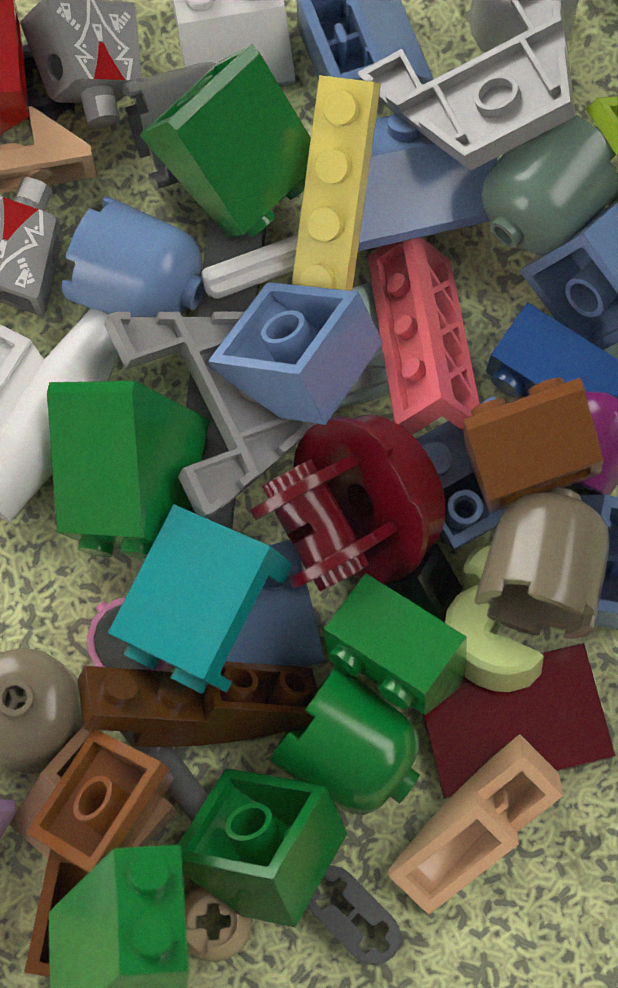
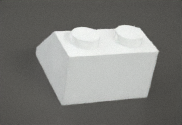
M172 0L184 67L206 62L218 63L220 60L253 44L262 55L280 86L295 84L284 0Z

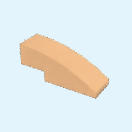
M519 734L468 779L433 815L389 868L388 876L430 915L519 845L518 831L563 797L559 773Z

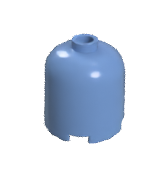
M108 196L103 198L104 208L101 212L89 208L76 228L65 258L75 262L72 281H62V291L66 299L94 310H100L108 315L114 312H130L131 317H156L158 312H180L181 316H183L188 308L191 310L197 308L203 298L205 289L201 277L203 264L200 247L192 236L173 225Z

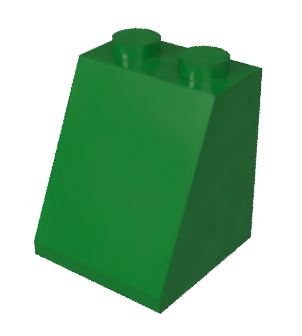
M253 44L220 60L139 134L228 238L244 235L245 233L250 237L255 236L275 218L276 215L271 209L285 195L289 200H292L304 191L311 137L262 55Z
M136 381L49 382L47 405L57 533L80 541L78 550L87 554L112 557L113 549H119L120 553L145 560L173 504L190 511L191 503L178 476L184 467L201 462L210 419Z
M181 845L113 848L49 912L50 988H187L189 964Z

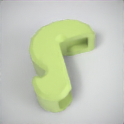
M486 543L474 549L465 561L463 568L464 592L457 595L447 609L445 623L467 637L465 677L474 684L492 691L512 692L529 687L541 675L544 656L539 651L504 635H496L501 624L487 617L489 604H475L476 592L491 547V543Z

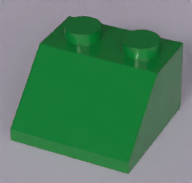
M368 574L363 576L324 628L326 650L329 652L328 657L331 662L350 676L357 677L361 673L378 684V690L382 696L401 709L407 710L412 706L426 715L457 691L464 681L467 637Z
M226 768L178 845H181L182 873L243 917L295 928L346 838L347 832L327 787L305 781Z

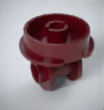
M369 414L357 416L353 419L348 417H332L326 425L315 424L308 429L297 446L293 469L263 485L262 488L268 499L250 510L255 521L274 512L305 568L288 578L292 588L296 589L313 580L319 592L351 575L362 579L365 574H368L379 582H395L413 572L422 561L426 550L437 541L442 532L445 520V498L437 470L429 455L415 437L396 422L382 416Z

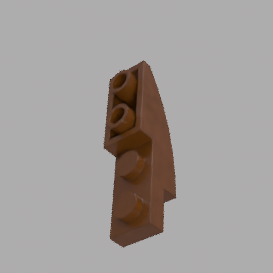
M226 661L221 670V675L232 681L227 693L208 684L204 693L201 694L171 679L170 677L173 672L84 665L77 679L85 729L132 732L136 747H184L231 743L261 738L308 726L315 717L305 710L318 692L312 668Z

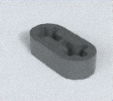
M329 866L323 878L329 883L335 882L338 878L344 881L346 887L342 892V897L354 910L346 917L332 904L322 909L316 903L321 894L318 888L307 907L356 959L370 965L387 962L394 957L400 947L401 933L399 925L391 914L349 872L341 867ZM357 914L371 926L379 924L380 921L386 924L389 929L384 936L386 943L389 945L386 951L381 953L373 948L365 953L360 949L358 944L362 941L363 935L351 922Z

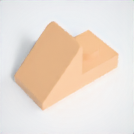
M32 106L28 108L34 144L26 146L18 143L0 145V193L17 191L24 177L37 179L46 185L98 177L90 144Z

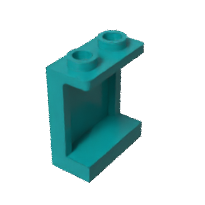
M173 504L108 634L128 644L123 653L124 656L154 671L161 660L175 667L170 677L171 679L201 694L204 693L208 684L227 693L232 681L223 677L221 670L266 580L270 579L283 585L293 563L269 545Z

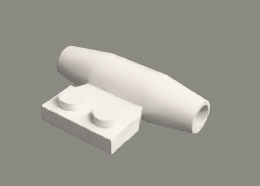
M90 309L45 360L30 339L0 324V519L11 522L53 474L47 405L49 382L109 381L119 354L104 325L108 314L100 310Z

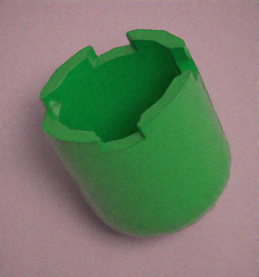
M334 666L317 688V694L305 710L315 717L308 726L287 731L268 760L299 781L327 787L335 805L351 814L366 815L374 812L390 797L400 804L420 776L418 772L412 769L419 753L420 738L417 730L406 716L363 682Z

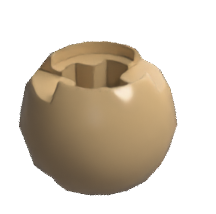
M201 886L191 891L184 898L187 949L189 953L200 960L218 962L230 959L243 949L250 938L252 918L243 917ZM219 905L220 913L231 917L230 928L221 929L218 940H209L208 931L198 928L197 924L198 917L208 916L209 906Z

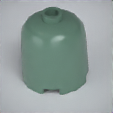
M575 115L576 117L570 122L566 121L504 153L485 177L481 201L486 216L491 222L489 226L491 233L506 247H518L524 251L540 255L550 253L572 238L618 195V173L611 163L616 153L604 135L582 117Z

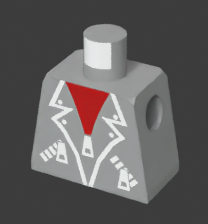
M41 0L20 23L48 96L55 102L83 103L87 124L90 128L100 129L116 124L120 120L116 103L125 96L122 91V85L142 77L134 2Z
M24 177L13 200L0 196V302L44 317L62 246L63 232L58 218L51 213L45 212L53 193L52 189L37 179Z

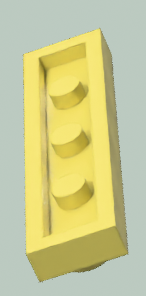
M319 75L292 285L349 291L353 289L381 87L380 83Z

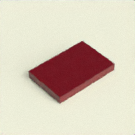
M584 643L541 653L544 656L541 675L529 687L512 692L492 691L474 684L465 677L457 691L428 714H422L443 799L451 798L468 779L519 734L557 772L612 759L616 756Z

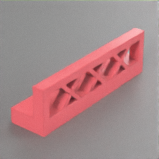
M422 237L384 245L367 258L380 337L383 341L382 349L394 422L413 435L440 417H444L464 431L463 419L471 417V410L480 405L451 260Z

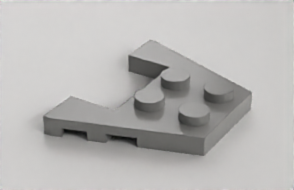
M510 0L514 12L526 31L426 84H421L403 49L358 71V74L362 81L380 83L379 101L471 171L576 117L562 0Z
M130 312L111 313L108 315L104 325L126 370L177 352L182 354L229 450L223 454L184 467L178 476L197 515L210 520L298 445L306 431L316 424L278 417L211 369L208 360L244 312H213L211 317H182L180 312H158L156 317H131Z

